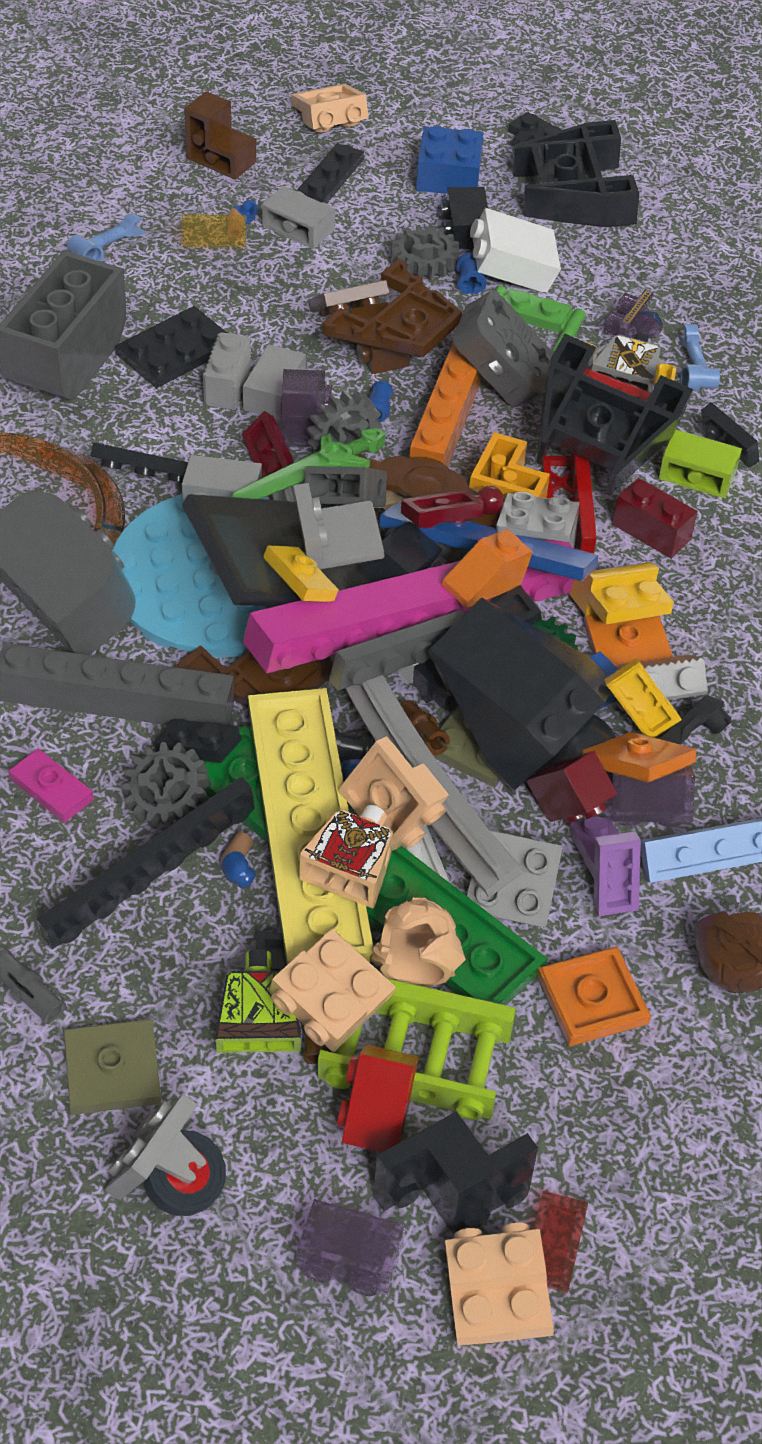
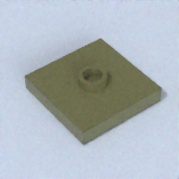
M153 1019L64 1030L71 1115L161 1104Z

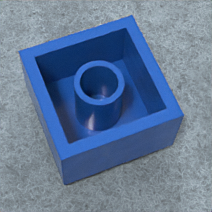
M424 126L418 159L416 191L447 194V187H478L484 132L472 129L458 130L441 126Z

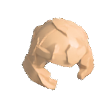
M414 897L412 901H406L399 906L389 909L385 916L386 919L380 943H377L372 948L373 955L371 961L380 968L383 976L386 978L423 987H433L446 983L450 977L455 976V970L466 960L461 942L456 936L455 922L450 913L426 898Z

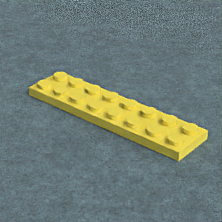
M327 688L248 695V708L286 963L288 965L303 950L307 952L331 929L339 934L368 962H372L373 942L366 906L299 879L300 854L302 850L337 811L344 810L349 812L347 800L338 790L344 782Z

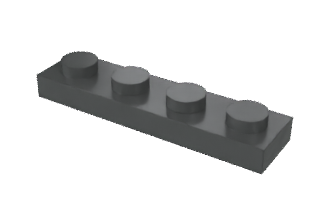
M459 610L336 651L329 681L337 690H341L353 685H360L367 680L384 674H392L399 669L416 663H423L431 658L428 650L465 613Z

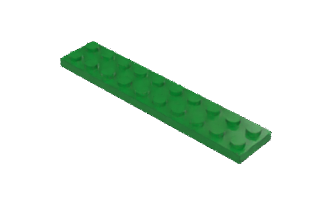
M244 725L239 729L242 740L222 763L204 761L209 770L206 774L211 780L212 786L203 789L209 797H213L234 781L243 777L252 787L255 809L251 811L248 818L242 823L269 844L252 730ZM348 805L349 813L359 816L355 812V810ZM401 846L391 851V857L376 904L373 909L366 906L369 924L382 934L385 916L389 909L399 906L406 901H412L413 897L426 898L446 909L455 922L456 936L461 942L466 959L455 970V976L450 977L444 983L456 994L507 1005L537 977L538 968L547 965V957Z

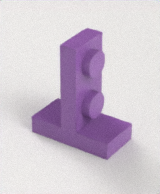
M591 817L585 821L571 822L573 842L594 878V906L598 916L638 911L641 840L636 831L619 834L610 817Z

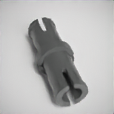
M3 949L0 951V980L11 990V997L18 1003L23 1001L45 1024L49 1025L65 1011L66 1003L56 997L43 984L42 976L35 970L29 971L9 950Z

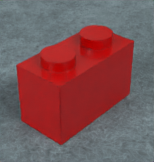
M368 1044L360 1052L359 1057L352 1055L346 1078L347 1083L353 1084L350 1101L343 1099L337 1121V1127L344 1128L341 1143L384 1152L402 1141L419 1056Z

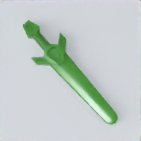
M379 428L362 430L361 438L347 444L332 442L331 435H325L321 437L320 451L235 491L232 497L261 499L304 482L305 466L368 468L370 460L355 455L366 450L376 453L384 446L386 433Z

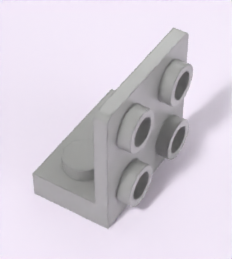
M309 483L293 485L305 554L317 563L319 569L384 558V549L372 501L321 509L319 497H311Z
M528 492L507 493L497 522L496 532L509 529L514 535L539 540L548 539L569 542L574 548L580 502H572L565 497H534Z
M491 831L520 865L523 873L490 898L471 877L467 897L493 917L545 927L548 922L563 846Z

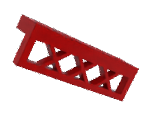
M572 452L571 456L546 455L542 466L543 472L550 474L547 498L555 497L553 493L562 487L573 495L569 499L570 501L580 502L575 544L577 545V550L594 554L597 536L589 460ZM551 466L570 467V473L561 478L551 471Z

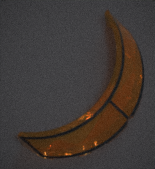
M0 432V454L13 455L92 490L96 503L94 530L96 532L98 529H101L109 537L113 545H115L125 529V506L117 484L99 464L84 454L62 445L22 434Z

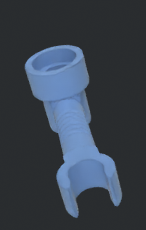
M130 213L118 226L87 240L80 235H74L69 239L67 248L71 253L102 262L104 257L103 246L123 237H137L145 232L138 226H134L135 223L140 222L143 218L136 213Z
M683 324L685 336L679 335L681 345L687 349L692 364L683 365L680 376L681 384L692 388L693 391H699L700 388H718L720 372L718 368H707L699 345L700 338L697 324Z

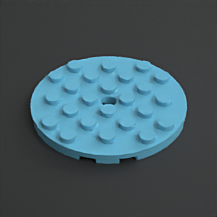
M182 493L162 501L141 513L123 530L112 550L123 562L125 567L122 571L135 594V610L129 621L142 632L144 637L167 649L171 646L192 653L199 646H202L213 657L220 658L243 656L249 650L243 643L249 615L251 612L267 608L265 606L233 604L219 575L211 571L214 569V566L186 512L183 511ZM263 497L261 499L269 500V497ZM207 517L246 592H269L282 581L281 577L263 558L265 551H257L252 548V544H250L252 537V524L250 520ZM275 525L274 532L282 546H286L284 538H282Z

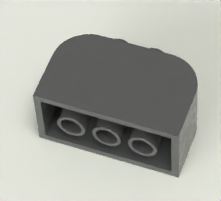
M63 250L0 323V366L3 376L8 380L69 400L76 398L115 350V345L119 343L126 321L124 269Z
M32 492L22 495L0 510V580L71 653L91 655L129 622L134 613L136 604L135 594L122 571L125 566L121 559L111 550L114 545L109 537L101 529H98L96 532L90 528L92 525L90 520L78 507L72 510L59 497L47 492Z

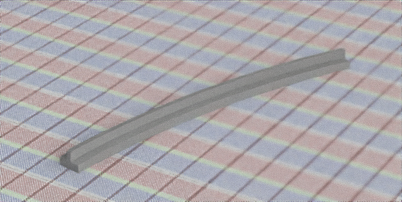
M294 486L272 494L273 500L296 502ZM284 538L286 546L299 547L305 553L302 538ZM334 567L320 569L339 591L342 590ZM334 655V656H330V658H331V660H332L333 663H334L335 655ZM381 675L367 680L360 685L347 687L346 690L375 742L387 736L412 768L424 763L449 794L442 803L446 812L430 825L486 895L490 898L523 873L520 865L479 818L439 765L404 712L385 677Z

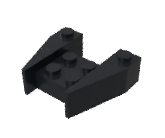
M616 120L583 123L514 145L513 176H533L535 184L525 185L524 217L601 227L637 224L639 191L634 175L602 177L601 170L619 168L621 136Z
M564 333L550 360L545 381L536 463L542 464L551 444L559 446L613 470L605 494L611 495L673 437L685 413L693 389L660 375L647 402L587 376L592 366L596 347Z

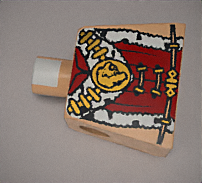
M375 805L365 806L360 816L344 810L337 811L302 850L300 854L299 879L373 909L392 851L393 832L390 828L383 826L387 820L386 813Z

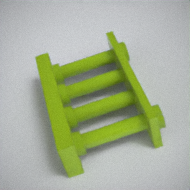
M388 979L396 987L395 992L375 1012L388 1015L392 1019L384 1048L401 1052L408 1026L413 1022L431 1025L435 1029L423 1074L417 1072L415 1074L410 1100L457 1111L461 1117L468 1120H478L482 1117L492 1119L497 1091L485 1089L484 1087L495 1044L498 1042L510 1043L516 1008ZM363 1024L338 1048L337 1053L320 1050L318 1057V1079H323L328 1085L338 1089L353 1087V1084L346 1082L351 1057L356 1052ZM455 1032L474 1035L478 1039L467 1084L441 1078L451 1035Z

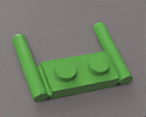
M501 285L495 288V291L501 294L527 324L557 333L562 332L552 349L553 354L564 333L575 337L586 317L584 310L577 308L573 311L571 306L559 303L556 300H549L515 289H510L508 292Z

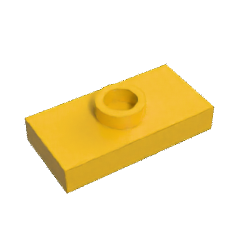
M267 546L263 558L302 601L331 602L335 600L339 589L317 567V563L312 558L306 556L299 547Z
M637 657L604 679L608 688L645 736L656 738L682 720Z

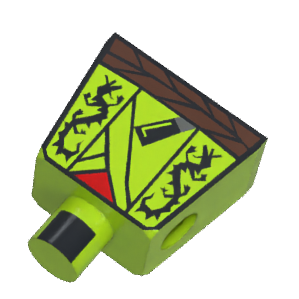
M251 950L246 952L245 971H231L227 973L216 1028L217 1053L301 1051L299 1020L293 1014L286 1015L281 1012L272 1001V995L269 993L272 979L280 972L271 971V953L269 951Z

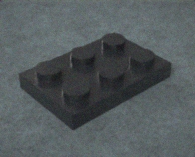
M192 306L115 345V353L157 389L208 362L217 334L227 332L197 307Z

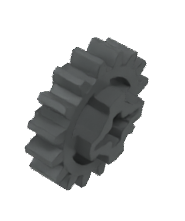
M416 225V230L413 231L409 228H404V234L397 233L395 240L391 242V262L393 263L397 259H401L407 264V270L411 274L420 275L422 278L423 275H428L431 280H434L435 274L445 277L447 270H455V264L460 253L459 242L454 241L453 234L444 235L445 229L436 230L433 229L432 225H429L427 229H422L420 225Z
M344 390L341 393L340 399L330 395V403L327 406L320 403L318 405L321 411L320 414L311 415L310 417L315 425L307 428V432L311 436L308 443L312 446L315 453L320 451L321 437L328 434L331 435L332 442L347 444L361 438L362 430L382 428V424L377 420L381 413L367 396L363 397L358 391H354L350 395Z
M161 742L160 751L154 753L153 749L148 746L145 748L146 758L142 760L139 757H133L132 760L137 767L135 770L128 769L124 771L125 776L130 782L121 785V789L127 797L124 802L129 810L133 811L139 822L146 820L150 827L154 829L159 825L160 821L164 823L166 828L170 827L173 824V820H180L187 813L196 809L198 801H207L209 796L203 788L212 786L211 780L206 774L209 770L204 761L199 760L200 758L194 749L186 752L182 743H177L173 750H170L166 742ZM175 765L183 766V767H185L186 769H188L190 772H186L184 768H177V769H176V768H175ZM143 799H147L149 802L156 801L157 807L146 803Z

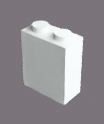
M488 208L484 209L479 219L474 220L470 230V237L473 238V257L476 258L477 271L479 273L540 292H548L561 270L553 229Z

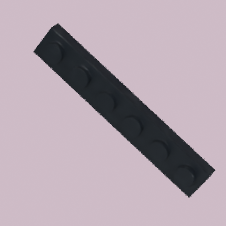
M240 777L37 918V922L43 939L52 949L62 943L67 944L74 941L81 934L82 930L98 919L108 917L120 903L132 895H138L145 891L153 880L166 871L178 868L187 856L200 847L204 848L212 844L220 833L233 824H239L246 820L251 811L255 809L252 787L243 777Z

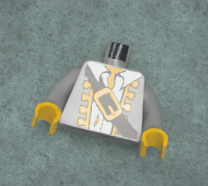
M637 333L633 338L617 335L613 337L608 345L604 344L598 348L595 346L596 351L591 366L592 371L636 386L652 393L654 384L657 383L660 375L675 381L677 367L666 364L664 360L659 358L661 348L658 345L651 344V340L646 334Z

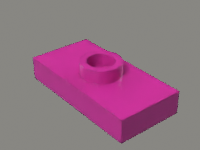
M39 748L8 770L10 780L63 823L94 800L92 790Z

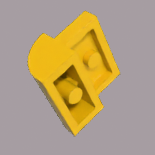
M651 562L594 570L583 581L574 579L569 594L585 615L597 614L605 625L671 614L674 604L671 597L656 581L659 568Z

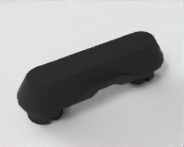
M705 695L681 718V721L673 725L659 739L681 745L690 736L692 731L703 724L713 734H719L731 723V717L722 709L724 701ZM682 769L666 775L667 778H674Z

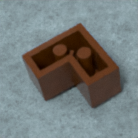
M205 91L184 108L186 159L235 180L256 163V138L231 128V101Z

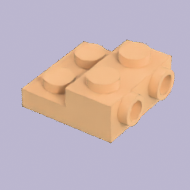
M347 84L291 94L292 106L302 112L303 124L314 129L315 132L329 131L332 129V126L338 124L345 127L355 126L359 124V121L368 119L366 94Z
M387 736L374 743L338 789L359 816L367 805H375L386 813L387 820L383 826L390 828L393 832L392 851L403 845L406 849H409L420 842L426 835L422 827L424 824L428 826L434 823L446 812L442 803L449 796L424 763L412 768Z
M331 929L307 952L303 950L272 979L269 993L272 995V1001L281 1012L286 1015L293 1014L304 1025L306 1034L313 1042L320 1046L325 1044L334 1053L394 994L396 987L339 934Z
M511 1223L502 1227L500 1234L482 1235V1231L479 1229L466 1228L457 1231L454 1234V1239L445 1240L457 1345L554 1336L540 1229L529 1230V1226L525 1223Z

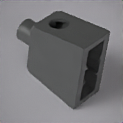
M305 466V483H309L311 497H319L320 504L346 505L372 501L373 507H385L386 471L367 467ZM332 479H335L338 483L337 493L329 491V484Z

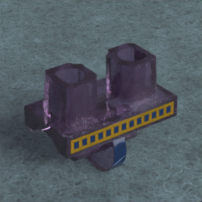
M644 290L639 298L624 293L618 303L617 312L611 310L607 315L604 332L613 336L621 335L633 338L637 333H643L650 339L656 338L663 329V323L658 313L648 310V303L653 298L654 293Z

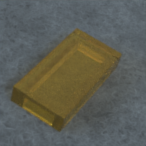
M182 214L183 247H246V215Z

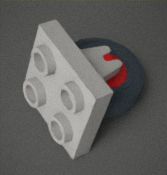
M183 1093L171 1104L164 1100L153 1114L149 1113L134 1133L137 1139L128 1150L124 1149L110 1166L108 1172L114 1177L104 1190L111 1196L121 1200L143 1183L147 1196L157 1208L174 1216H192L209 1208L219 1198L226 1182V1164L220 1149L210 1138L196 1131L181 1130L198 1104Z

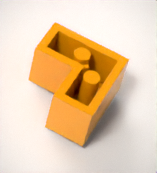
M494 432L470 477L469 487L479 491L485 486H495L503 493L504 502L507 493L514 494L517 492H528L534 497L547 498L550 474L524 467L527 441Z

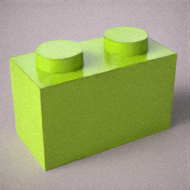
M676 430L663 455L659 479L726 499L737 472L742 448Z

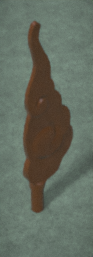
M360 454L355 455V456H359V457H362V458H365V459H369V458L364 457V456H362V455H360ZM394 456L383 461L369 459L370 466L368 468L387 472L386 490L399 492L406 498L467 490L472 495L477 494V491L468 487L467 480L461 474L432 458ZM498 512L494 515L483 514L482 517L469 518L468 521L496 528L500 513Z

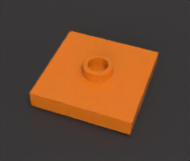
M597 614L584 615L583 622L593 655L601 651L616 667L620 663H629L636 657L641 662V660L648 661L649 659L655 660L656 658L662 659L663 657L670 658V656H673L660 616L605 625Z
M633 732L583 750V754L595 750L605 771L647 783L696 762V748Z
M617 946L538 968V980L569 1047L650 1023V1012Z

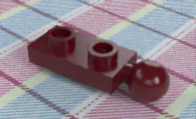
M485 486L476 495H472L467 490H459L401 499L400 513L419 528H433L436 524L444 522L465 523L469 518L482 517L483 514L494 515L498 513L504 505V495L495 486Z

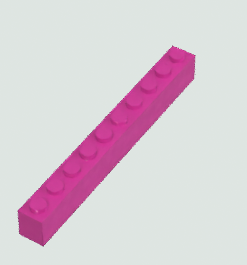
M548 539L543 540L546 542L573 548L569 542ZM460 561L340 590L335 600L331 602L300 600L251 612L243 643L264 671L270 673L315 660H323L336 655V651L459 610L466 613L471 607L465 608L441 585L443 579ZM527 567L521 586L533 602H539L558 595L569 594L574 579Z

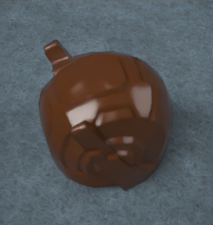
M722 911L699 920L694 925L697 955L703 971L711 982L720 989L730 993H749L761 989L762 914L742 912L729 915L727 912Z

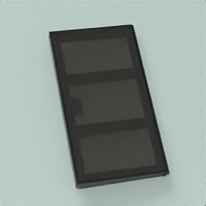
M188 494L182 506L234 605L280 606L301 600L263 558L268 545L299 547L305 553L296 502ZM321 504V509L341 505ZM374 508L382 539L388 529L380 527V515L385 512V509ZM363 562L320 569L339 591L371 583L358 571Z

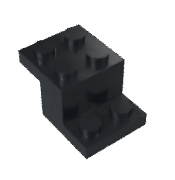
M456 1111L377 1155L374 1198L384 1212L395 1205L398 1208L410 1205L420 1196L421 1190H423L453 1234L464 1227L478 1228L489 1219L490 1212L502 1205L512 1208L528 1196L538 1147L527 1133L488 1155Z

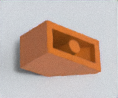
M509 529L480 539L443 579L441 585L465 608L471 607L481 597L488 600L521 585L533 551Z

